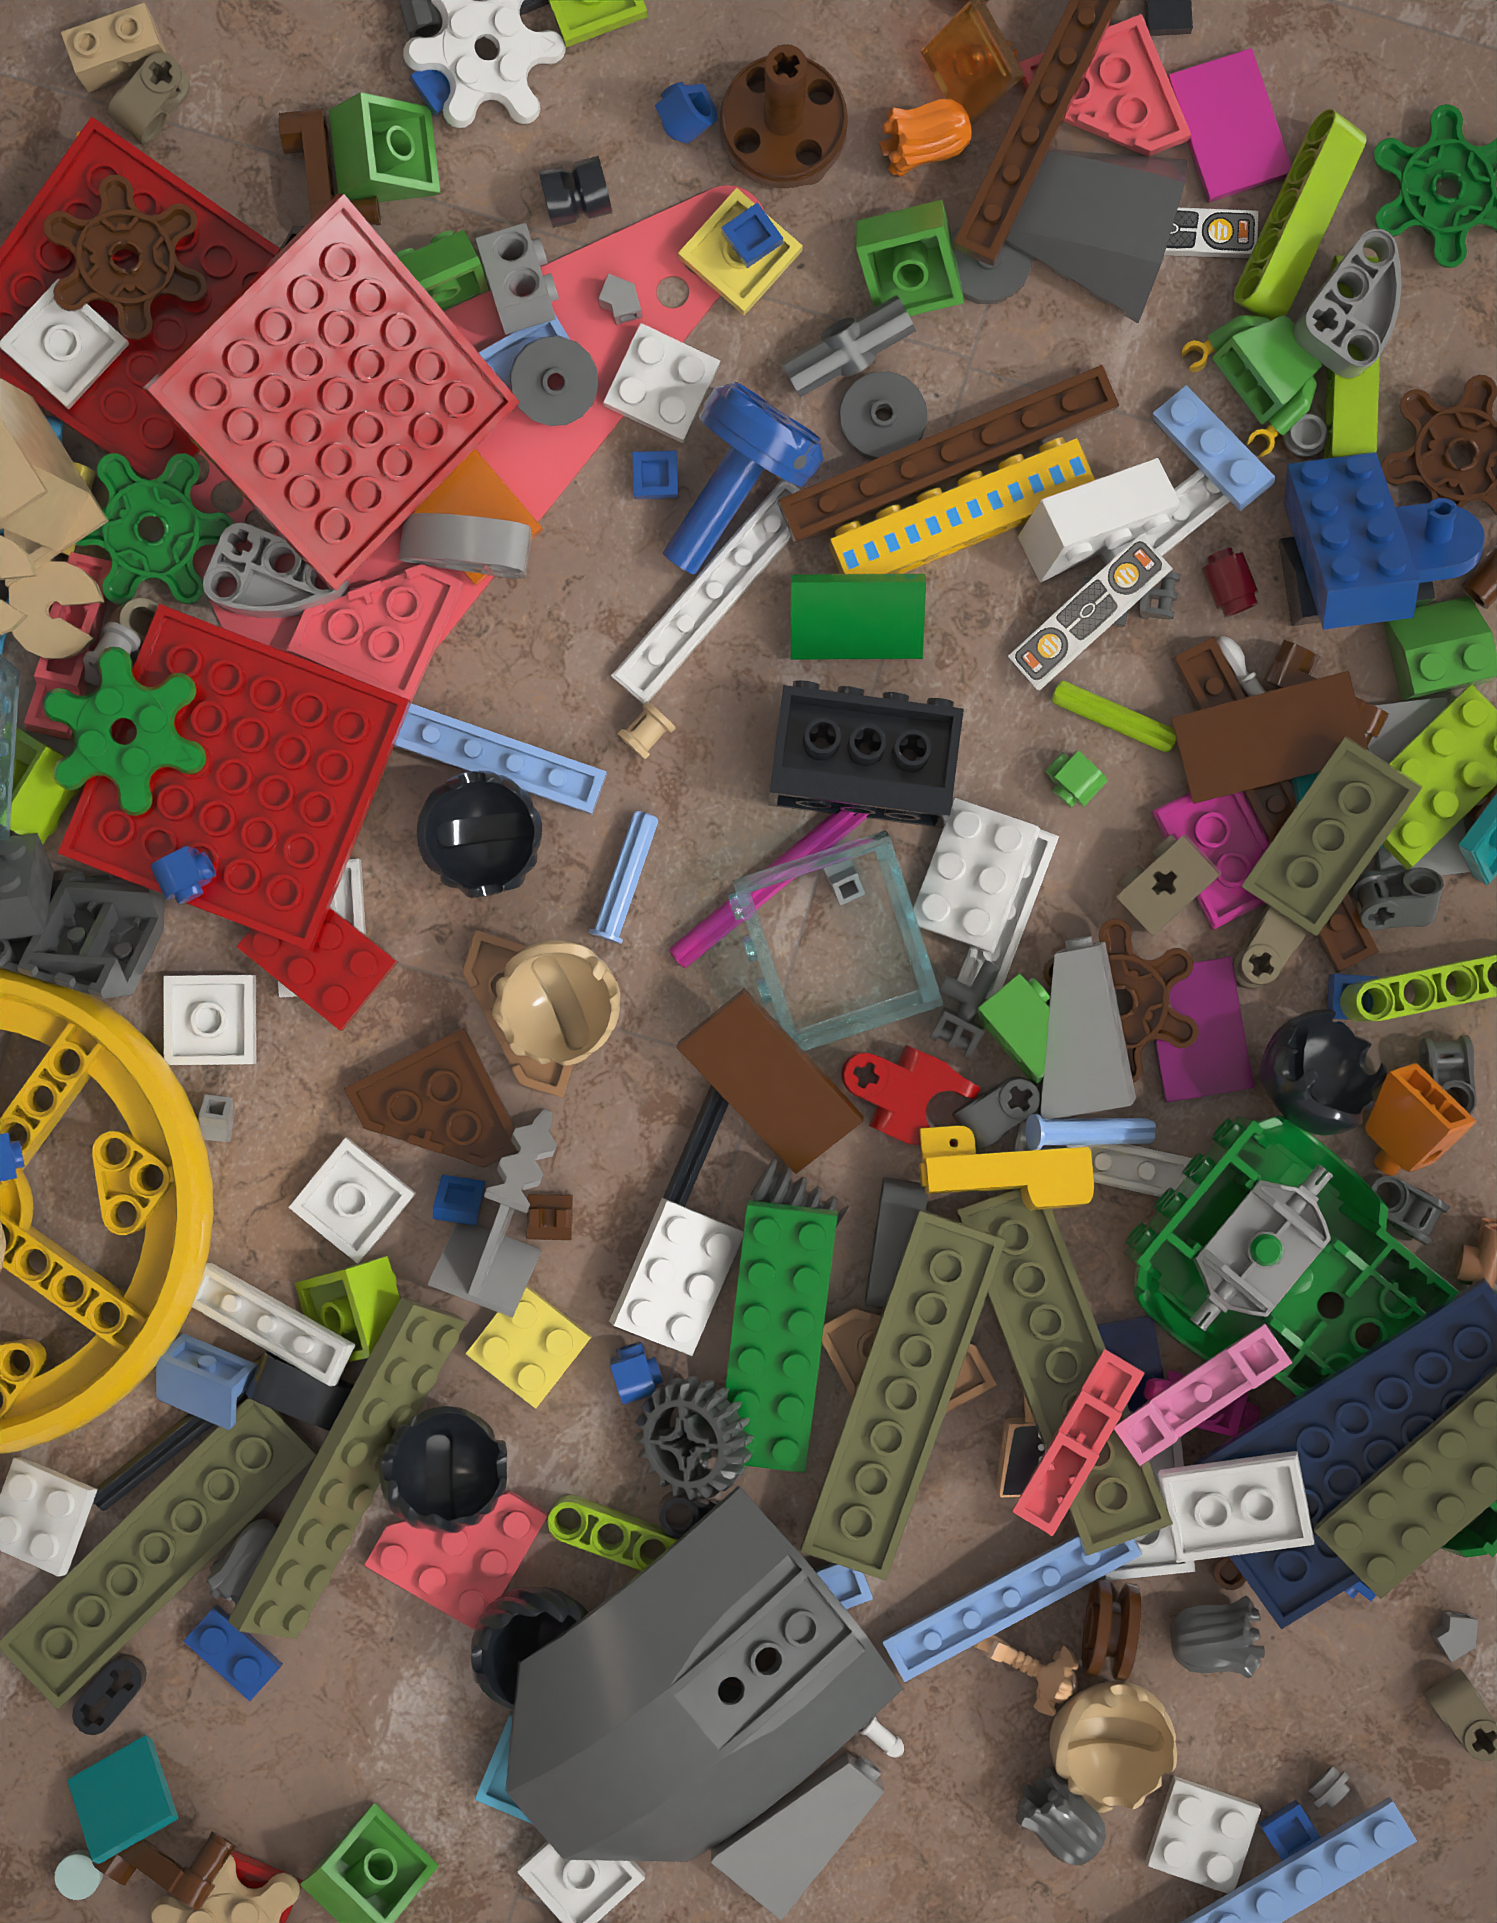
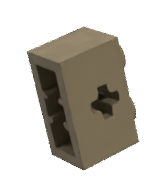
M1171 834L1152 852L1157 860L1145 871L1139 865L1136 866L1119 882L1124 890L1116 897L1152 936L1158 933L1222 874L1186 834L1178 840ZM1159 871L1164 875L1171 871L1175 873L1177 878L1173 881V885L1176 888L1174 893L1170 889L1160 892L1155 887L1160 882L1159 877L1156 875Z

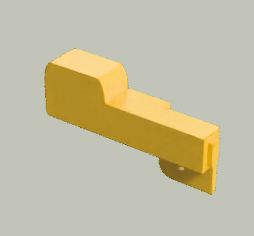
M966 1126L919 1129L922 1163L919 1164L921 1187L925 1189V1194L1020 1188L1022 1200L1029 1210L1080 1207L1092 1200L1094 1178L1091 1150L1088 1147L976 1154L974 1134ZM951 1139L956 1140V1147L950 1146L949 1142Z

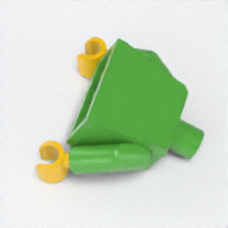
M1239 315L1208 334L1209 340L1204 343L1195 340L1190 341L1182 350V357L1192 351H1198L1203 355L1201 360L1194 362L1189 367L1190 372H1199L1204 369L1208 361V355L1216 351L1217 353L1212 357L1213 361L1261 424L1267 421L1270 422V425L1265 430H1256L1246 439V446L1253 441L1255 436H1263L1266 439L1267 448L1257 456L1258 458L1270 453L1274 448V438L1278 434L1284 436L1309 411L1317 386L1313 375L1322 367V363L1296 342L1294 337L1295 325L1286 316L1270 320L1265 316Z

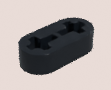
M122 1655L106 1666L73 1708L72 1718L74 1725L79 1731L87 1735L100 1734L116 1720L146 1682L147 1672L142 1661L133 1655ZM129 1668L133 1672L130 1681L134 1686L126 1683L116 1693L110 1688L119 1677L115 1669L122 1672ZM104 1697L109 1702L101 1711V1716L105 1720L98 1717L93 1722L86 1717L90 1711L86 1704L92 1707Z

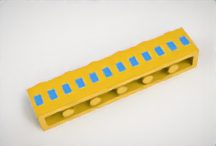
M1063 437L1054 439L1040 446V453L1027 459H1024L1022 454L1012 456L998 464L1000 469L985 476H983L982 471L973 472L957 481L958 487L943 493L941 488H935L919 495L916 498L918 503L905 509H901L900 504L893 505L878 512L875 515L877 520L861 526L859 521H855L835 530L836 537L830 539L829 549L839 573L904 574L1026 524L1042 499L1095 481L1078 438L1066 443Z

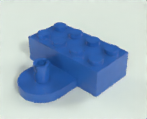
M1376 452L1287 464L1284 505L1323 630L1414 618L1419 583L1456 578L1466 574L1478 564L1485 539L1484 529L1479 520L1473 514L1456 506L1454 501L1447 498H1437L1430 503L1395 507Z

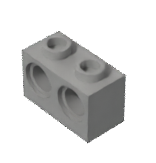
M519 224L475 238L505 335L555 320L551 302L559 300L552 274H542L540 266L548 264L540 238L531 240L527 224Z

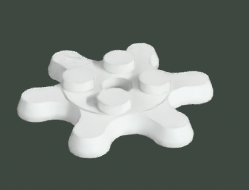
M431 0L442 17L440 31L432 37L411 38L406 43L403 49V57L405 63L411 69L421 72L437 70L447 77L450 84V94L444 103L443 115L447 123L452 127L465 128L470 125L475 119L478 106L488 100L502 103L508 110L510 117L520 124L532 123L539 116L540 103L528 86V72L537 64L551 65L559 62L565 54L566 46L559 33L552 30L534 32L522 23L520 7L524 0ZM485 36V38L494 42L496 48H498L497 57L494 60L487 61L479 58L474 49L477 39Z

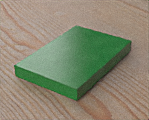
M791 575L790 659H923L926 575Z

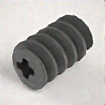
M775 1158L771 1160L750 1193L753 1196L752 1201L835 1210L838 1200L835 1196H831L823 1203H820L822 1188L819 1186L806 1194L807 1178L803 1176L791 1184L792 1169L789 1167L775 1174L777 1163ZM847 1205L838 1212L836 1228L842 1220L843 1216L845 1215L847 1209L849 1208V1205Z

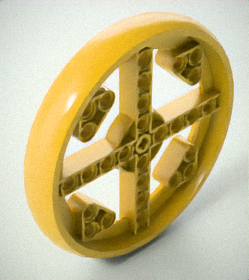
M0 968V1029L22 1034L51 1047L1 1116L0 1134L8 1133L10 1142H12L10 1131L16 1123L21 1124L26 1129L27 1139L25 1144L21 1146L24 1166L26 1167L92 1076L114 1101L130 1131L118 1130L101 1134L95 1140L92 1148L104 1225L110 1232L117 1235L132 1234L146 1227L140 1260L132 1282L125 1293L31 1225L34 1203L31 1187L23 1173L25 1167L16 1169L17 1179L0 1182V1220L10 1232V1240L6 1245L3 1267L96 1334L88 1344L71 1358L44 1374L41 1373L47 1364V1353L40 1342L34 1339H19L0 1343V1392L3 1396V1405L0 1408V1454H5L51 1442L83 1427L107 1412L133 1391L157 1365L159 1358L165 1354L179 1333L201 1285L211 1246L214 1210L213 1181L209 1156L199 1121L182 1085L168 1063L151 1042L122 1015L93 995ZM69 1050H74L80 1058V1066L74 1074H69L63 1067L64 1055ZM44 1086L48 1087L54 1096L53 1104L47 1111L42 1110L36 1101L38 1091ZM116 1138L122 1140L127 1148V1155L121 1163L113 1161L109 1155L110 1143ZM152 1164L158 1166L163 1173V1182L158 1189L149 1187L145 1181V1172ZM124 1201L131 1203L137 1211V1218L131 1226L124 1224L118 1215L119 1208ZM35 1249L42 1251L47 1259V1266L42 1273L35 1271L30 1264V1255ZM71 1275L78 1277L84 1286L83 1294L79 1299H75L67 1293L66 1282ZM106 1302L114 1303L119 1308L120 1319L116 1325L107 1323L103 1318L102 1308ZM16 1350H22L29 1356L30 1367L27 1372L19 1371L15 1367L13 1355Z

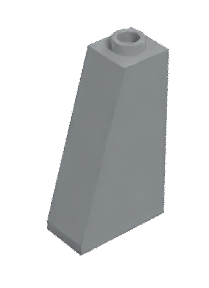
M1092 936L1066 940V948L1059 950L1054 955L1041 1101L1042 1119H1054L1131 1106L1136 1100L1105 941L1093 943Z
M849 1752L844 1753L791 1790L734 1835L711 1849V1863L782 1921L882 1796L884 1787L882 1780L879 1778L882 1772L866 1757L861 1755L857 1760Z

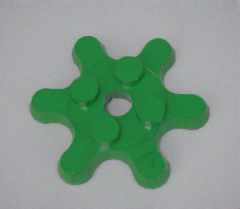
M1444 104L1437 107L1430 116L1431 136L1425 145L1418 148L1409 147L1398 139L1386 138L1375 147L1373 157L1377 167L1394 176L1399 183L1400 189L1398 197L1393 202L1382 206L1375 216V224L1377 229H1383L1393 237L1400 235L1406 229L1413 226L1423 228L1434 240L1433 255L1438 265L1444 268H1455L1462 264L1466 258V235L1472 227L1484 225L1497 233V138L1486 146L1471 145L1463 135L1462 113L1455 106ZM1441 178L1452 180L1457 187V196L1455 198H1445L1440 194L1436 195V181Z
M117 453L105 455L99 461L97 473L109 491L108 504L102 510L109 522L75 544L80 546L99 545L109 552L112 559V568L102 585L106 598L113 603L122 604L135 596L137 587L142 581L148 578H158L167 583L173 596L178 601L188 604L196 602L201 598L204 587L202 578L193 567L194 553L204 545H217L224 530L230 525L235 524L233 519L226 513H203L192 504L190 492L200 475V466L197 460L185 453L177 454L168 461L166 469L160 477L146 480L135 474L129 461L124 456ZM146 516L158 517L164 524V535L156 541H149L143 538L138 527L142 518Z
M111 646L105 648L97 658L100 682L93 693L79 696L67 689L56 688L47 692L43 698L42 707L46 716L53 721L67 725L75 736V745L72 751L67 756L59 759L54 765L53 778L60 787L73 790L81 787L93 776L108 777L117 787L120 808L129 815L138 816L149 810L152 804L149 781L151 775L157 769L172 767L185 774H194L200 771L206 763L207 757L203 747L195 741L181 737L174 726L177 712L182 707L190 704L195 698L196 685L188 675L174 673L158 686H143L133 677L130 655L120 647ZM120 718H127L133 721L137 728L136 738L127 745L116 742L111 734L112 724Z

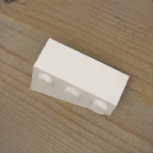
M1156 458L1042 499L1018 535V539L1041 583L1100 555L1106 550L1118 548L1140 534L1153 535L1164 530L1171 524L1170 519L1181 503L1159 459Z

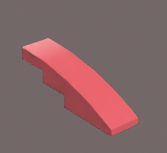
M74 552L70 553L67 563L85 570L99 586L104 603L63 606L59 602H55L52 604L49 614L53 619H64L96 640L83 653L67 659H45L40 657L34 674L37 685L24 720L25 728L28 731L70 740L73 731L67 725L53 721L46 716L42 707L43 698L47 692L56 688L67 689L73 694L84 696L87 682L84 679L85 665L83 658L87 652L94 651L98 645L108 602L103 593L102 585L112 568V561Z
M1103 1349L1012 1510L1013 1513L1049 1535H1054L1098 1460L1099 1453L1122 1416L1123 1409L1145 1374L1142 1370L1107 1349Z

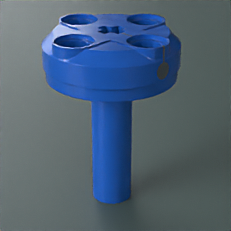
M738 382L715 387L704 403L705 408L699 415L700 420L717 436L731 445V447L663 551V555L667 559L694 575L697 574L764 469L792 484L803 487L808 479L814 476L824 460L819 436Z

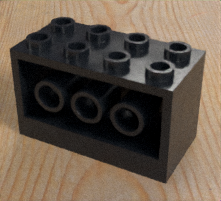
M804 680L793 681V686L783 685L768 806L837 814L844 810L855 813L854 816L858 813L869 814L866 816L868 819L944 828L951 815L963 708H956L953 701L942 698H928L927 704L910 702L908 695L897 692L882 693V698L864 696L865 690L850 686H840L837 692L819 690L820 684ZM820 737L825 738L827 743L831 745H827L825 749H819L811 741H816ZM861 743H866L875 751H872L870 755H865L856 747H860ZM905 749H911L919 757H916L915 761H910L901 753Z

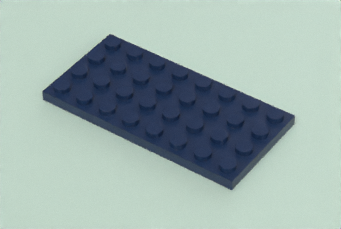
M1485 1278L1480 1279L1189 1465L1292 1451L1298 1452L1315 1539L1314 1545L1229 1556L1281 1629L1361 1581L1314 1532V1526L1497 1367V1294Z

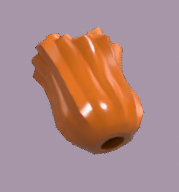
M938 99L909 110L893 107L888 111V119L883 122L882 126L883 133L893 135V137L880 141L879 145L882 155L889 156L891 161L888 168L889 172L902 177L917 166L925 163L945 161L959 155L971 140L970 119L964 107L952 99Z

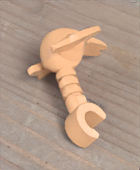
M992 1635L973 1645L975 1648L989 1653L988 1657L997 1662L1004 1661L1015 1669L1019 1668L1021 1672L1028 1673V1676L1036 1677L1038 1681L1036 1689L1037 1700L1033 1707L1044 1715L1054 1716L1056 1713L1055 1704L1065 1703L1077 1693V1676L1072 1670L1076 1671L1078 1669V1661L1072 1650L1064 1645L1061 1651L1054 1653L1052 1657L1054 1662L1047 1665L1040 1664L1039 1660H1033L1031 1656H1026L1022 1651L1018 1652L1017 1649L1011 1647L1006 1641L996 1635Z

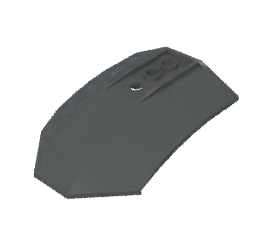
M737 1486L665 1552L599 1606L521 1662L518 1660L505 1791L563 1860L688 1862L734 1835L800 1784L850 1740L903 1688L867 1635L810 1564L743 1489ZM764 1648H774L776 1651L774 1665L765 1671L757 1670L755 1665L757 1654ZM728 1677H736L742 1684L740 1696L730 1703L721 1701L718 1696L720 1683Z

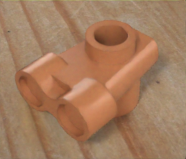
M1483 1217L1480 1223L1477 1247L1462 1244L1456 1263L1455 1279L1467 1281L1471 1286L1480 1279L1485 1278L1493 1289L1494 1283L1497 1284V1219Z

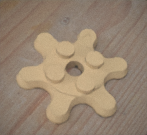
M230 1855L214 1879L213 1883L216 1886L200 1911L188 1906L175 1896L165 1895L154 1902L151 1907L150 1916L153 1923H280L282 1912L293 1905L298 1899L300 1886L297 1879L291 1874L278 1873L263 1887L257 1889L247 1888L238 1880L236 1863Z

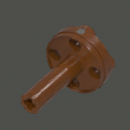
M789 44L779 45L773 48L768 56L748 64L735 76L724 95L720 110V133L729 162L735 170L761 185L772 188H795L818 183L838 159L846 139L848 114L840 87L825 68L806 58L804 53L796 46ZM755 80L765 81V92H753L748 88V85ZM815 92H824L831 97V101L824 105H817L809 99V96ZM742 140H752L759 147L753 153L746 154L740 152L736 145ZM809 151L815 153L820 160L816 164L808 166L800 163L797 160V156Z

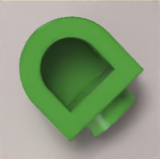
M1079 750L1073 752L1069 757L1062 752L1045 770L1050 776L1049 780L1056 785L1052 792L1070 808L1076 803L1084 808L1108 782L1106 776Z

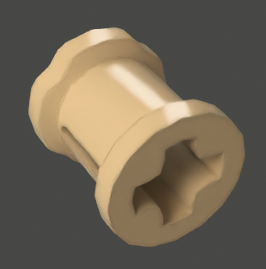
M648 701L642 705L644 711L626 730L621 729L617 733L644 760L650 755L649 750L666 732L672 733L675 729V726Z

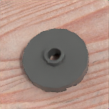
M961 225L952 233L953 242L961 228ZM1004 244L994 267L955 250L963 296L965 299L977 304H998L1013 296L1024 287L1032 268V259L1007 244Z
M559 335L541 337L526 344L514 358L509 374L511 392L520 401L517 405L518 408L533 421L548 426L567 425L581 418L593 405L599 388L598 370L591 355L576 341ZM553 373H559L563 380L561 387L556 390L550 389L547 384L548 377Z
M890 371L872 372L856 380L845 393L839 412L840 427L845 439H847L848 443L858 454L872 460L920 441L927 423L926 402L919 388L905 376ZM880 408H886L891 412L892 417L888 421H881L876 417L875 413Z

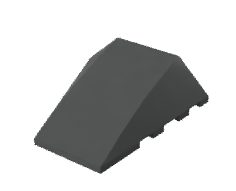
M1050 149L1005 244L1032 260L1035 258L1052 267L1053 273L1066 281L1069 278L1090 290L1091 296L1104 304L1107 301L1125 311L1126 314L1124 316L1139 323L1165 254L1186 182L1187 160Z
M83 871L65 873L62 880L52 881L45 934L0 940V968L100 998L132 996L163 933L165 897L161 893L109 873L107 875L85 877Z

